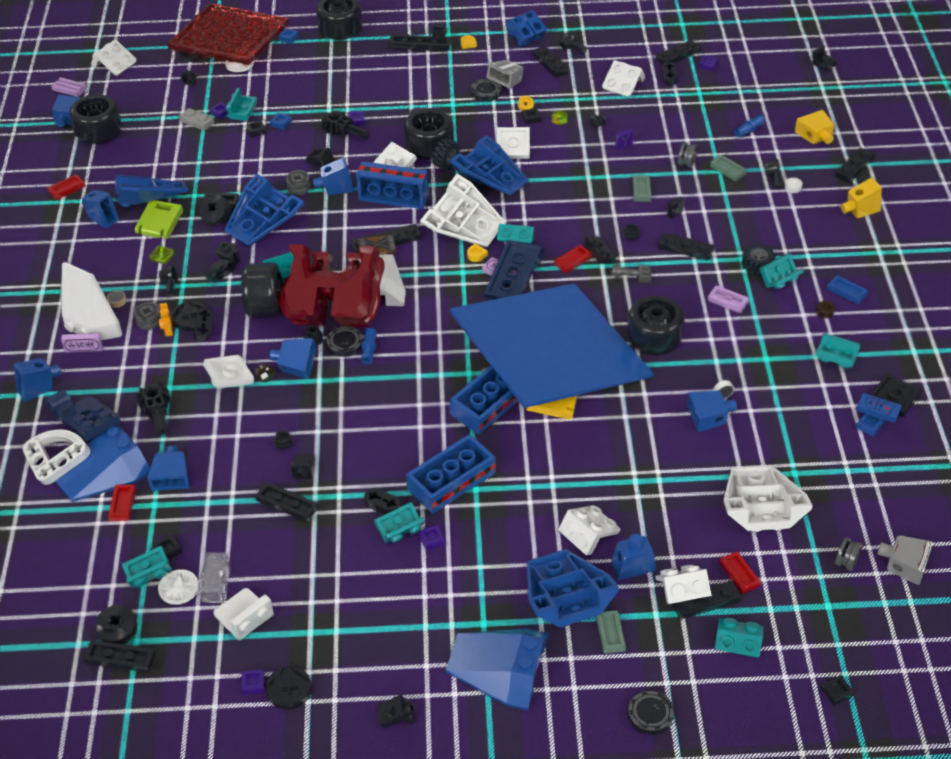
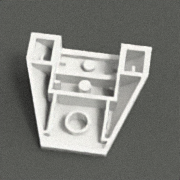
M456 174L449 183L446 193L432 210L429 209L420 220V223L434 232L488 247L498 234L499 224H505V221L470 181Z
M380 254L379 257L383 258L385 264L380 282V295H385L386 306H404L406 291L394 256Z
M64 262L62 264L61 309L65 328L69 332L76 334L99 333L101 340L121 337L122 331L119 321L94 275Z
M773 465L731 468L724 496V506L728 515L746 530L758 532L769 529L781 530L791 528L812 509L808 495Z

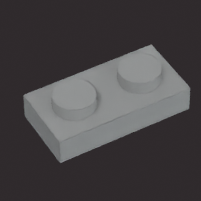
M188 108L179 116L181 122L203 131L214 124V117Z

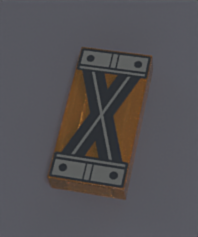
M393 235L358 239L359 246H375L380 255L396 253Z

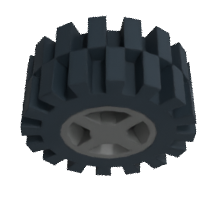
M444 138L434 148L436 150L432 153L434 155L432 163L447 171L453 168L450 160L461 153L459 151L461 147H459L458 143Z
M754 244V246L749 245L743 251L742 268L746 269L747 273L751 271L752 275L757 273V276H760L759 268L774 261L775 252H773L772 248L769 249L767 245L763 247V244H760V246H757V244Z

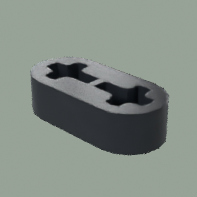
M666 62L662 65L663 83L669 86L675 85L678 76L676 65L672 62Z
M223 257L206 270L205 276L213 283H217L235 270L237 262L232 258Z
M199 308L195 317L193 335L196 340L201 342L207 341L211 334L213 313L209 308ZM202 314L206 315L205 321H202ZM201 327L204 328V335L200 334Z
M371 488L364 494L366 506L384 515L400 508L399 498L380 489Z

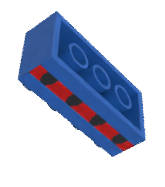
M362 161L356 173L359 200L424 210L429 198L427 170Z
M490 366L450 399V415L480 435L516 404L518 400L493 367Z
M469 434L406 474L407 490L433 514L495 474L496 457Z

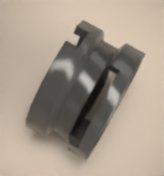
M685 142L682 144L678 165H687L689 168L693 167L697 155L695 151L697 145L693 144L691 146Z
M295 170L287 174L286 183L289 193L302 195L310 190L307 172Z
M144 302L135 308L134 315L139 328L151 330L159 326L161 315L159 306L156 303Z
M845 537L838 552L835 565L839 567L843 565L847 570L852 571L859 558L863 543H854L850 538Z

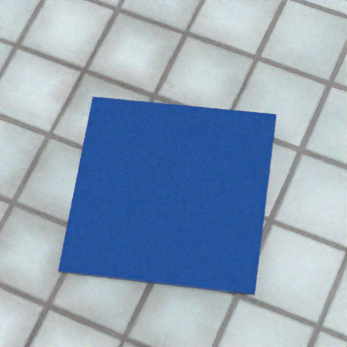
M575 283L450 308L449 310L524 408L654 376V373Z

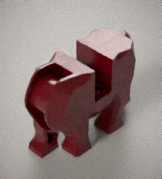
M289 244V250L293 254L294 259L290 274L284 282L278 297L283 314L295 325L325 327L328 301L330 300L333 301L331 317L341 327H368L378 313L380 282L385 269L384 260L382 257H379L380 252L375 246H359V253L347 252L346 257L351 265H347L346 271L337 273L329 270L330 263L333 260L329 252H312L314 262L310 267V250L306 245Z

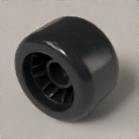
M322 0L318 4L316 9L318 29L323 36L332 40H346L360 32L362 28L361 6L357 0Z
M92 94L84 96L72 104L69 115L73 131L79 140L89 144H100L112 140L121 131L122 122L117 103L111 97Z
M434 108L420 109L410 114L405 121V144L407 149L413 151L416 157L432 159L434 156L432 153L436 150L434 148L438 146L437 143L441 142V139L448 138L454 141L453 121L442 110Z
M253 263L243 267L241 275L242 300L246 315L250 318L278 317L282 314L278 297L283 281L280 268L276 263Z
M653 295L637 300L631 306L628 314L627 336L630 343L637 350L651 355H661L673 351L679 346L683 338L684 312L677 302L664 296Z

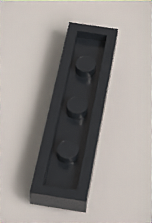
M391 34L389 48L449 51L451 37Z
M412 224L350 240V246L353 253H359V246H361L359 239L362 238L378 242L387 237V235H393L394 244L397 246L421 240V233L417 225Z

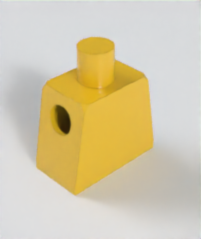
M823 110L797 118L795 132L810 143L816 144L824 141L826 144H830L834 139V123Z
M869 178L848 191V201L841 204L842 212L844 214L851 212L856 218L880 212L882 187L873 178Z

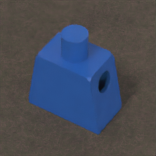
M58 95L52 108L57 126L72 125L69 111L72 104L81 97Z
M345 157L320 168L322 177L313 179L315 189L325 186L328 195L355 192Z
M93 190L82 198V205L85 206L88 217L103 228L107 229L119 221L109 193Z
M311 338L284 340L280 350L271 349L270 360L277 361L278 367L284 373L309 379L317 346Z
M42 358L15 363L16 390L24 402L52 390V378L61 375L60 367L58 365L50 367Z
M694 391L688 393L687 406L698 432L726 424L728 412L737 410L735 400L724 401L720 391Z
M168 446L166 452L155 454L148 474L151 491L190 489L185 454L182 451L178 452L176 446Z
M632 534L630 539L617 543L611 560V566L617 580L656 571L654 552L646 536Z

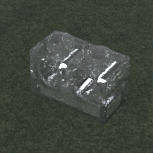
M206 552L199 583V591L203 603H224L231 569L227 553Z

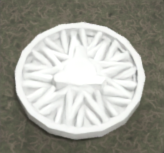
M235 55L226 60L225 65L229 71L243 72L253 66L254 60L249 55Z
M188 570L171 571L159 582V595L169 604H183L194 598L198 592L199 583L197 577Z

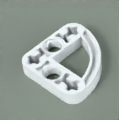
M51 430L28 440L23 446V452L36 478L44 485H49L84 461L90 454V448L80 436L71 431ZM64 441L73 443L52 459L49 458L44 448L45 445L53 442ZM44 458L41 464L36 465L39 459ZM64 459H67V462L63 466L59 467L60 463Z

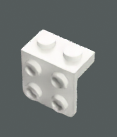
M115 39L93 54L91 65L96 68L103 64L115 76H118L135 64L136 58Z
M614 60L602 87L604 90L630 97L637 81L643 82L645 75L640 67Z
M587 506L568 510L558 530L585 555H591L601 537L619 534L621 529L616 525L615 521L607 518L600 508Z
M699 565L682 566L681 571L665 569L660 571V575L655 576L656 580L663 582L668 604L711 596L707 570L699 568Z
M244 588L214 610V616L239 641L274 615L271 599L266 595L259 599L248 588Z

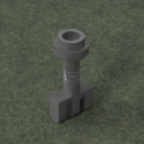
M620 264L612 265L611 276L619 278V275H631L638 277V282L650 283L651 267L639 265L637 270L620 268Z

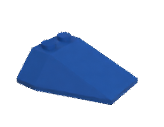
M487 135L478 140L472 152L466 156L459 153L450 160L452 167L464 177L510 196L529 181L501 146Z
M256 173L245 186L224 231L249 247L293 217L305 202L293 194L288 197L273 188L269 180Z
M115 174V197L118 204L124 207H131V204L137 205L189 191L184 182Z
M116 424L88 440L86 443L90 448L89 456L54 482L71 502H75L114 490L115 485L134 484L148 476L150 466L139 447Z
M567 549L527 561L529 605L537 617L558 627L569 626L572 623L601 615L619 591V586L609 574Z
M528 628L457 633L446 673L505 706L529 711L534 692L536 671L541 653L544 654L549 633Z

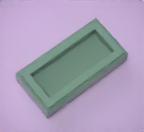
M723 155L710 162V167L734 181L743 177L747 169Z
M633 175L634 202H651L650 176Z
M618 610L605 611L601 615H597L596 621L603 654L625 652L626 645Z

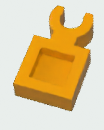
M162 303L160 304V329H164L165 336H173L168 304Z

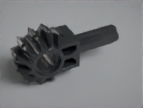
M332 110V112H326V115L322 117L321 124L326 134L330 133L331 136L337 134L345 138L351 133L364 139L369 138L370 132L354 126L352 118L346 116L344 112L340 113L339 110Z
M153 382L151 385L145 384V388H139L137 401L141 410L149 414L150 420L153 419L157 434L165 435L168 432L165 420L167 415L166 408H168L171 398L166 386H163L161 383L156 385Z

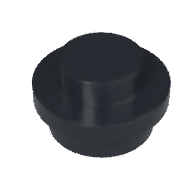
M628 224L623 229V236L630 240L636 239L640 236V229L635 224Z
M279 431L273 439L274 446L278 449L291 447L293 444L292 435L287 431Z

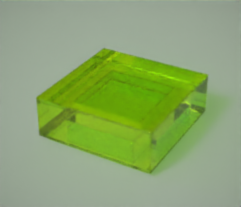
M158 245L149 255L150 260L165 265L174 255V250Z

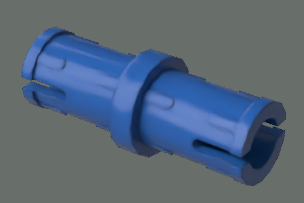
M759 114L751 120H746L743 125L735 128V135L741 138L745 134L755 131L758 126L765 123L764 116Z
M373 328L365 330L364 341L361 344V362L364 364H371L373 362L377 331Z

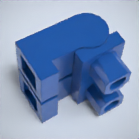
M532 10L508 20L505 24L508 29L507 33L511 38H517V44L520 48L531 43V41L534 42L543 38L547 30Z

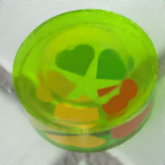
M555 111L552 113V122L554 124L563 125L567 122L568 115L566 112Z

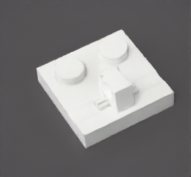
M530 127L497 128V143L511 159H529Z
M391 142L373 163L409 168L417 158L414 154Z
M240 355L204 359L203 366L211 377V383L214 387L217 386L218 389L253 384L254 382L252 373Z

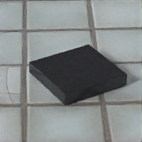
M887 373L870 395L902 405L899 416L904 417L921 395L922 389Z

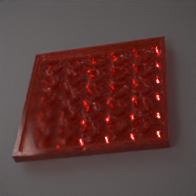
M209 3L167 43V47L175 51L250 65L289 24V18Z

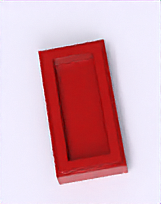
M76 174L48 187L47 190L55 200H58L86 186L85 182Z
M579 245L555 259L554 265L567 274L591 259L592 253L582 245Z
M115 485L108 514L109 521H130L136 485Z
M738 551L719 559L720 566L741 594L760 587L761 581Z

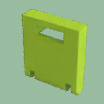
M157 200L149 201L135 226V233H142V235L161 238L163 235L164 239H169L183 213L182 205Z

